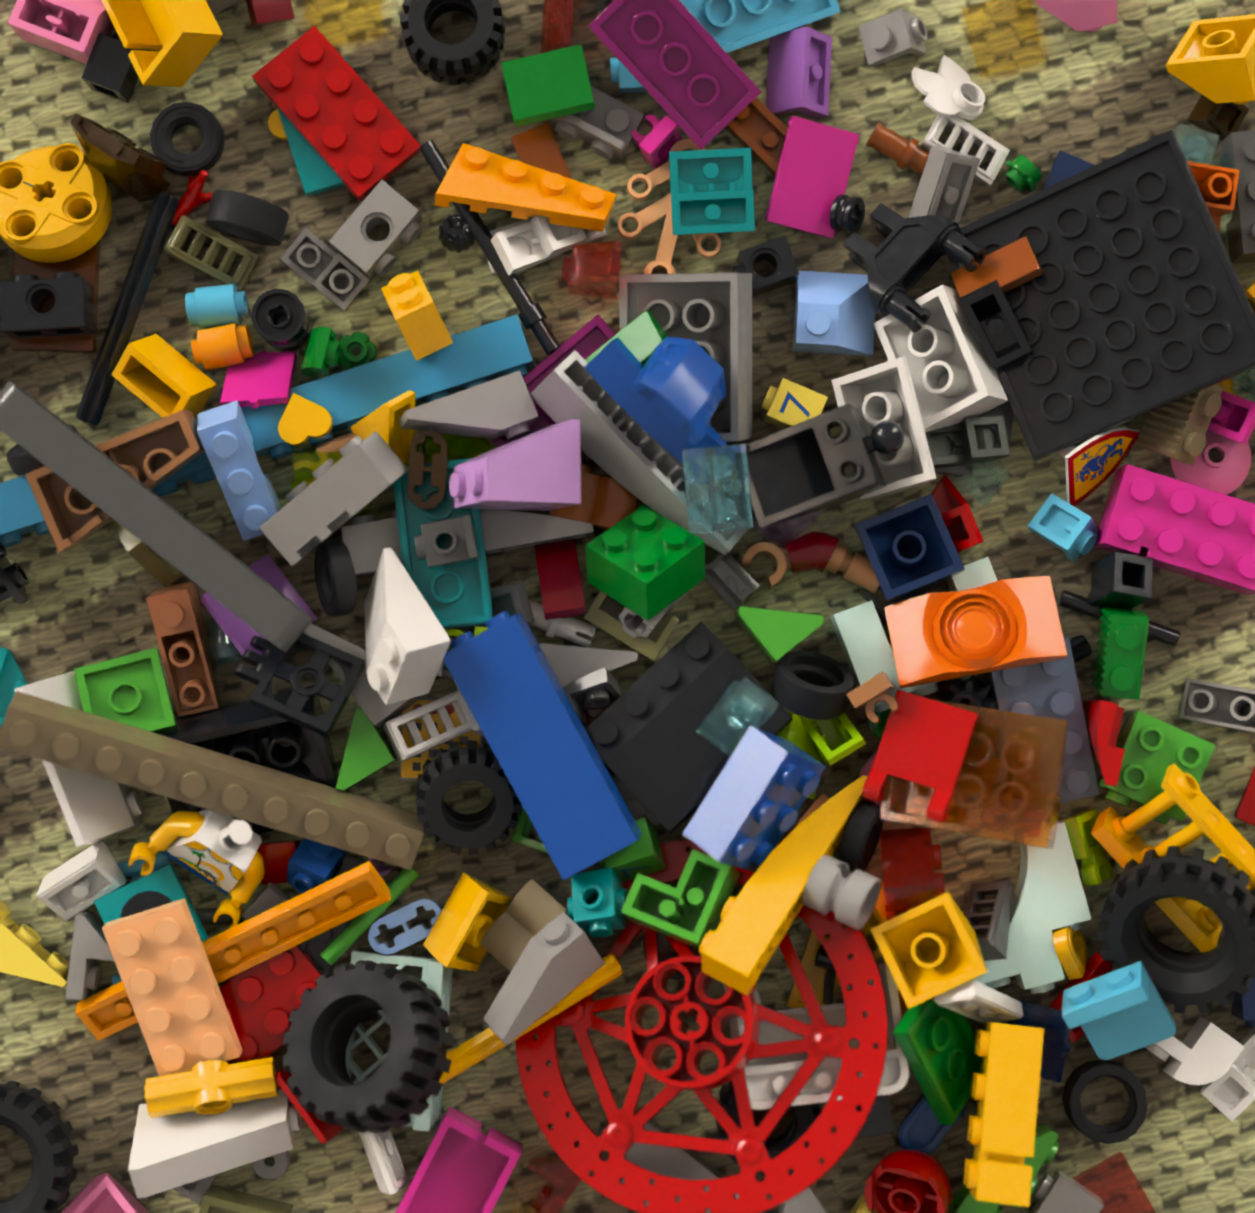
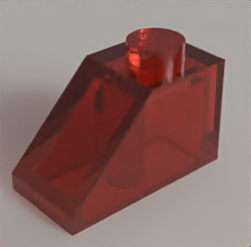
M609 241L573 245L572 257H564L561 281L568 282L569 294L617 300L622 264V242Z

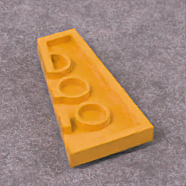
M463 143L436 192L434 206L449 208V203L455 202L470 205L469 211L487 214V208L512 211L511 218L528 220V217L536 215L548 217L550 224L603 232L614 208L617 194Z

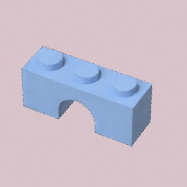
M238 400L198 413L197 433L243 541L264 534L259 527L282 508L268 473L263 474L253 447V436Z

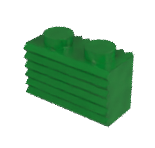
M1103 607L1100 609L1103 615L1099 618L1102 623L1098 626L1101 631L1097 634L1100 639L1096 642L1099 647L1095 650L1098 655L1094 658L1097 663L1093 666L1096 671L1092 674L1095 680L1091 684L1103 697L1137 700L1140 698L1150 617L1141 610Z

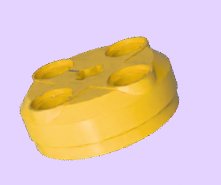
M71 143L40 147L27 151L13 160L0 163V236L15 252L37 262H62L85 253L102 238L112 217L111 192L104 175L92 166L87 155L82 152L80 147Z

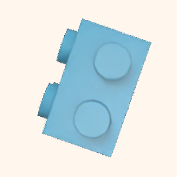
M1142 961L1063 990L1062 1017L1069 1029L1081 1025L1094 1051L1102 1060H1110L1168 1039L1176 1034V1024Z

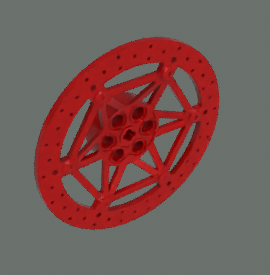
M690 839L660 844L665 869L644 876L664 884L679 882L692 849L707 855L709 854ZM733 866L740 874L736 883L744 886L755 873ZM635 879L623 882V888L627 889L628 894ZM804 905L795 918H801L813 931L825 948L834 966L842 990L846 1024L840 1027L828 1025L788 932H786L779 947L812 1020L809 1025L757 1004L752 994L760 976L748 996L728 986L724 996L712 999L708 990L714 978L702 972V957L695 956L687 944L665 936L679 957L660 963L658 933L630 921L606 956L613 954L620 961L639 933L644 930L647 973L640 979L632 993L593 1000V996L597 992L595 991L515 1040L520 1080L528 1105L551 1147L564 1163L585 1183L605 1197L639 1213H707V1209H710L711 1213H762L801 1194L836 1165L853 1144L868 1119L884 1074L888 1050L886 996L880 971L861 929L856 930L849 926L843 928L844 924L836 921L833 911L824 915ZM850 955L854 957L852 960H849ZM675 973H683L685 976L683 990L678 994H670L667 989L669 978ZM871 980L874 981L873 985H869ZM849 986H853L851 991L848 990ZM627 1007L625 1028L595 1016L597 1013ZM656 1007L660 1013L659 1023L656 1027L646 1030L642 1025L643 1014L646 1010ZM864 1013H868V1017L865 1018L863 1016ZM689 1015L695 1018L697 1016L696 1021L701 1025L696 1032L691 1029L688 1031L689 1025L685 1020ZM733 1017H741L745 1024L744 1032L739 1038L730 1040L725 1033L726 1023ZM765 1020L801 1035L805 1039L760 1045L758 1043L760 1022ZM559 1026L572 1027L608 1118L609 1125L599 1137L583 1119L566 1087L557 1051L556 1029ZM591 1028L627 1042L633 1056L637 1060L622 1109L618 1108L588 1031ZM854 1039L859 1040L860 1043L856 1049H852L850 1046L851 1041ZM875 1044L879 1045L878 1049H874ZM672 1047L676 1052V1062L670 1069L662 1070L658 1063V1056L663 1049ZM715 1052L719 1058V1066L716 1072L706 1076L700 1069V1060L706 1053ZM808 1053V1058L761 1124L756 1127L744 1069L745 1066L753 1059ZM825 1057L841 1058L842 1065L837 1082L818 1118L790 1148L772 1159L764 1144L819 1065L824 1061ZM862 1072L863 1076L858 1078V1074ZM647 1073H649L657 1080L665 1083L666 1086L635 1115ZM729 1081L733 1082L741 1128H739L711 1093L713 1088ZM683 1090H692L727 1132L729 1139L719 1140L647 1131L644 1129V1126ZM839 1096H842L841 1101H838ZM858 1106L862 1107L861 1111H857ZM833 1127L837 1128L835 1133L832 1132ZM635 1142L736 1155L741 1172L738 1175L720 1179H678L646 1170L628 1161L626 1154ZM809 1142L810 1145L806 1148L805 1143ZM604 1151H607L609 1153V1159L607 1161H603L602 1159V1153ZM822 1158L825 1160L824 1164L820 1163ZM790 1169L794 1170L793 1175H790ZM759 1171H763L766 1176L761 1182L757 1179ZM707 1186H709L708 1192L705 1190ZM737 1193L739 1194L738 1199L735 1198V1195ZM769 1194L772 1195L771 1200L768 1199Z

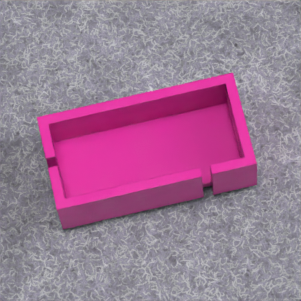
M1129 464L1116 470L1099 524L1097 541L1093 547L1111 553L1120 552L1153 559V566L1248 596L1255 594L1254 503ZM1141 547L1147 549L1140 552Z
M450 1106L395 1213H491L522 1153L523 1143L490 1127L487 1134L481 1132L482 1122Z

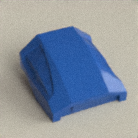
M668 336L655 347L650 358L637 374L632 387L637 394H641L674 425L693 446L697 445L706 434L712 415L720 401L727 394L723 367L694 340Z

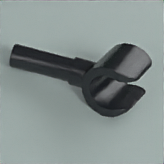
M820 944L814 965L826 969L823 1003L833 1004L836 971L825 948Z

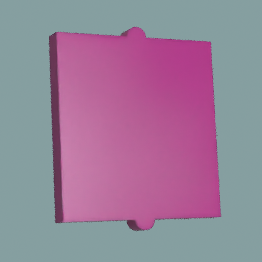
M296 350L271 353L261 351L259 354H254V357L245 358V363L228 366L220 400L221 406L237 400L240 407H251L252 409H257L259 406L288 404L297 362Z

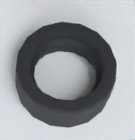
M215 190L212 194L205 222L217 231L242 240L267 246H279L283 240L289 214L283 208L251 195L229 190Z
M792 651L779 659L770 691L773 698L783 708L792 713L809 719L828 720L837 718L844 713L849 699L846 694L851 692L854 679L851 672L844 665L829 656L810 651Z
M1102 1059L1087 1061L1076 1068L1065 1082L1062 1096L1065 1114L1072 1125L1092 1141L1105 1144L1123 1142L1134 1135L1145 1121L1148 1107L1145 1088L1137 1076L1117 1062ZM1104 1076L1115 1078L1121 1082L1127 1090L1129 1098L1128 1110L1123 1118L1115 1124L1107 1126L1097 1125L1088 1120L1082 1111L1080 1102L1082 1091L1086 1085L1095 1078Z

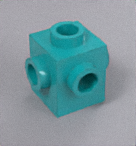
M612 868L581 872L571 876L572 897L567 899L568 915L586 935L601 938L612 935L613 930L626 929L625 915L621 913V910L628 896V891L626 888H623L622 880Z

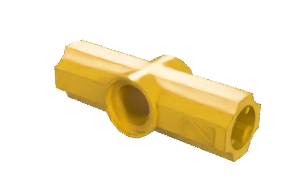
M273 1057L229 1064L222 1060H209L194 1065L192 1071L148 1078L144 1085L148 1114L150 1118L195 1111L203 1115H212L230 1110L235 1103L278 1096L279 1087L274 1078L277 1074Z

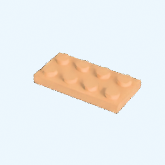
M185 898L105 923L102 931L159 1077L192 1071L194 1065L204 1061H228L240 1057L243 1051Z

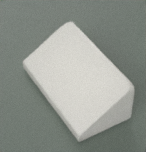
M100 840L48 873L42 879L36 897L66 922L74 917L75 914L95 904V900L125 885L126 878L108 847Z
M391 1130L376 1134L369 1131L365 1133L359 1132L380 1192L388 1195L396 1193L409 1180Z

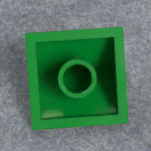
M581 44L501 63L515 127L595 109Z

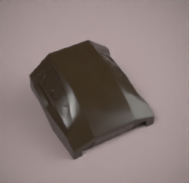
M75 113L70 122L73 131L92 166L100 171L108 182L139 202L154 200L156 193L167 192L171 184L163 178V173L168 166L165 161L142 148H135L137 144L118 131L109 127L106 129L98 122Z

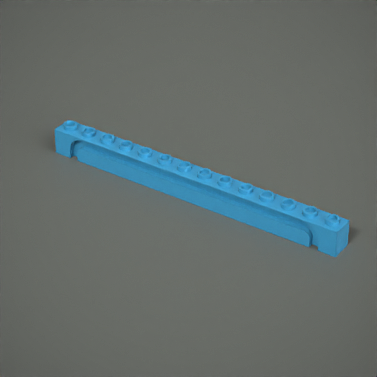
M518 315L450 336L453 341L452 344L417 361L409 349L291 388L290 399L292 394L295 393L324 407L332 416L333 426L329 434L317 439L310 437L308 440L310 445L317 446L319 443L334 439L333 433L349 429L351 433V426L381 405L408 390L416 393L415 406L519 370L522 377L528 374V369L534 368V364ZM288 404L259 406L257 409L241 407L253 436V447L257 458L270 454L272 459H277L295 452L294 446L282 440L278 433L279 421ZM206 452L152 491L161 497L178 491L177 484L192 480L193 484H202L216 479ZM26 475L0 483V540L4 547L21 543V535L36 531L37 535L50 534Z

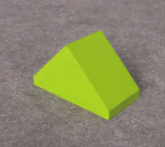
M845 713L837 718L828 720L809 719L798 715L825 765L831 766L866 745L864 738Z

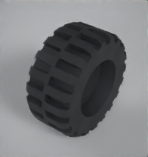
M359 960L355 965L349 962L338 965L334 969L335 974L325 972L315 980L317 986L314 989L307 988L299 998L303 1001L298 1010L293 1009L288 1021L292 1022L290 1032L284 1033L283 1046L288 1048L287 1055L282 1058L284 1071L292 1075L287 1079V1083L292 1094L299 1095V1104L306 1111L314 1113L316 1118L327 1123L362 1133L369 1131L375 1134L388 1132L391 1126L400 1128L410 1123L411 1113L420 1116L429 1107L426 1101L429 1096L434 1095L437 1097L443 1087L439 1080L443 1072H449L452 1060L446 1058L447 1049L453 1048V1034L446 1032L445 1029L451 1023L448 1012L439 1008L442 1000L435 991L427 988L426 983L384 963L378 964L371 960ZM384 1009L391 1029V1040L387 1056L380 1068L370 1078L354 1085L349 1078L346 1068L348 1041L354 1029L365 1017Z

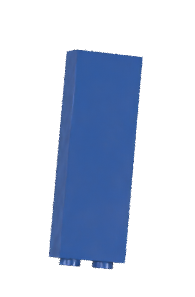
M506 610L484 622L488 630L474 637L471 631H468L451 640L449 645L452 650L446 652L443 661L559 874L565 880L638 841L642 833L522 613L510 617Z

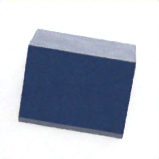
M932 494L854 526L887 602L924 594L965 570Z

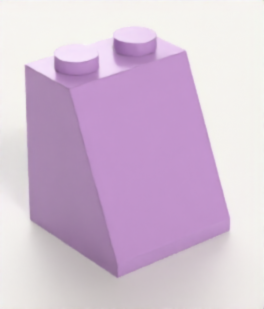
M570 419L534 430L453 466V473L449 480V492L451 497L454 498V508L546 512L581 504L580 419Z

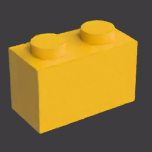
M418 270L411 274L403 273L397 275L389 281L388 285L381 288L416 361L453 343Z
M157 334L128 343L111 374L162 418L181 410L192 411L194 417L198 416V413L202 412L217 386L212 379Z

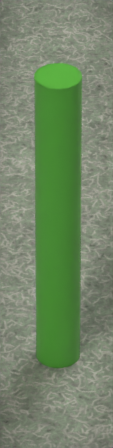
M404 868L387 885L390 889L391 900L357 916L320 955L332 966L420 875L413 868L411 870Z

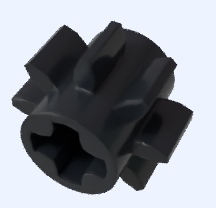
M971 675L969 679L963 682L960 678L953 679L950 684L951 690H946L941 699L942 702L951 706L978 713L977 723L980 725H984L988 717L987 712L993 711L997 700L989 698V690L992 684H984L976 678V675Z

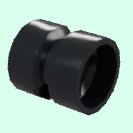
M276 288L263 293L253 305L251 315L253 326L270 346L279 351H293L301 348L308 342L310 331L313 329L312 317L295 294L285 289Z

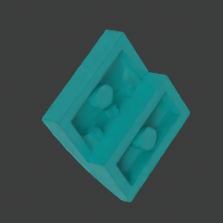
M751 148L669 152L673 235L755 231Z

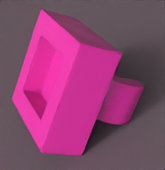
M647 114L645 119L648 126L652 128L651 132L644 136L639 134L638 131L633 130L631 135L634 143L640 148L644 161L653 169H656L669 158L672 146L682 140L678 124L667 115L659 122L656 116Z

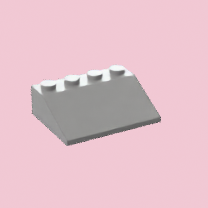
M752 273L619 275L620 331L645 310H649L668 337L694 340L724 368L727 394L720 401L712 415L710 425L724 441L739 442L753 438Z

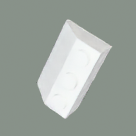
M943 284L914 300L930 311L929 320L925 325L917 321L922 327L918 332H912L909 327L891 314L874 323L888 361L902 356L907 358L925 432L960 423L965 418L978 417L1008 401L995 369H993L958 299L960 296L958 291Z
M906 356L831 380L838 407L849 403L857 408L868 436L871 435L872 429L882 421H893L904 432V443L897 452L893 454L874 452L886 487L861 496V500L890 496L920 487L937 479ZM852 463L854 474L856 475L857 466L855 463Z

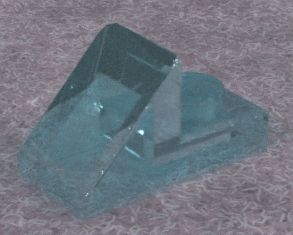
M746 677L741 682L734 680L696 732L731 756L750 725L759 728L774 714L779 702Z

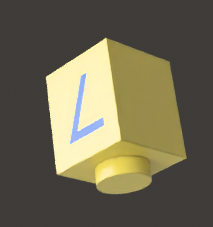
M782 378L778 388L770 385L761 408L768 411L764 421L782 429L789 428L821 415L828 397Z

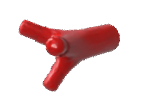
M202 170L197 179L195 176L188 177L187 188L179 200V205L172 221L175 226L182 215L187 217L196 207L211 201L213 193L202 192L208 177L207 171Z

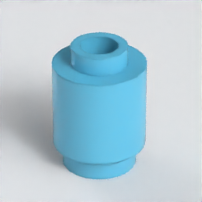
M236 284L195 288V292L186 293L185 295L186 313L191 326L199 325L203 329L231 323L240 325L242 316L248 315L245 291H238Z

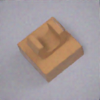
M883 672L846 694L854 708L857 710L865 708L868 719L876 724L880 722L879 717L875 713L877 703L885 701L893 712L899 710L896 699L887 694L894 690L895 687L887 674Z

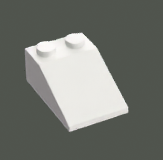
M391 547L384 548L364 602L366 674L369 684L373 690L379 693L385 705H389L430 692L451 639Z

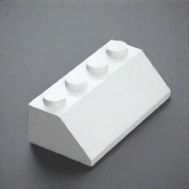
M74 671L14 689L15 693L19 691L83 711ZM42 760L76 847L97 843L100 840H105L143 824L140 817L145 812L142 800L136 791L130 792L128 785Z

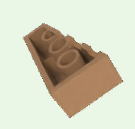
M181 410L95 445L150 490L157 488L205 452L197 433V423L192 411ZM47 466L25 474L59 553L71 551L113 520L112 517Z

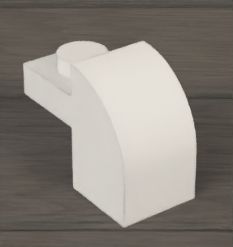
M1199 1017L1183 1042H1180L1173 1036L1148 1045L1145 1048L1164 1062L1171 1056V1059L1162 1070L1171 1077L1190 1085H1204L1224 1076L1245 1047L1210 1021Z

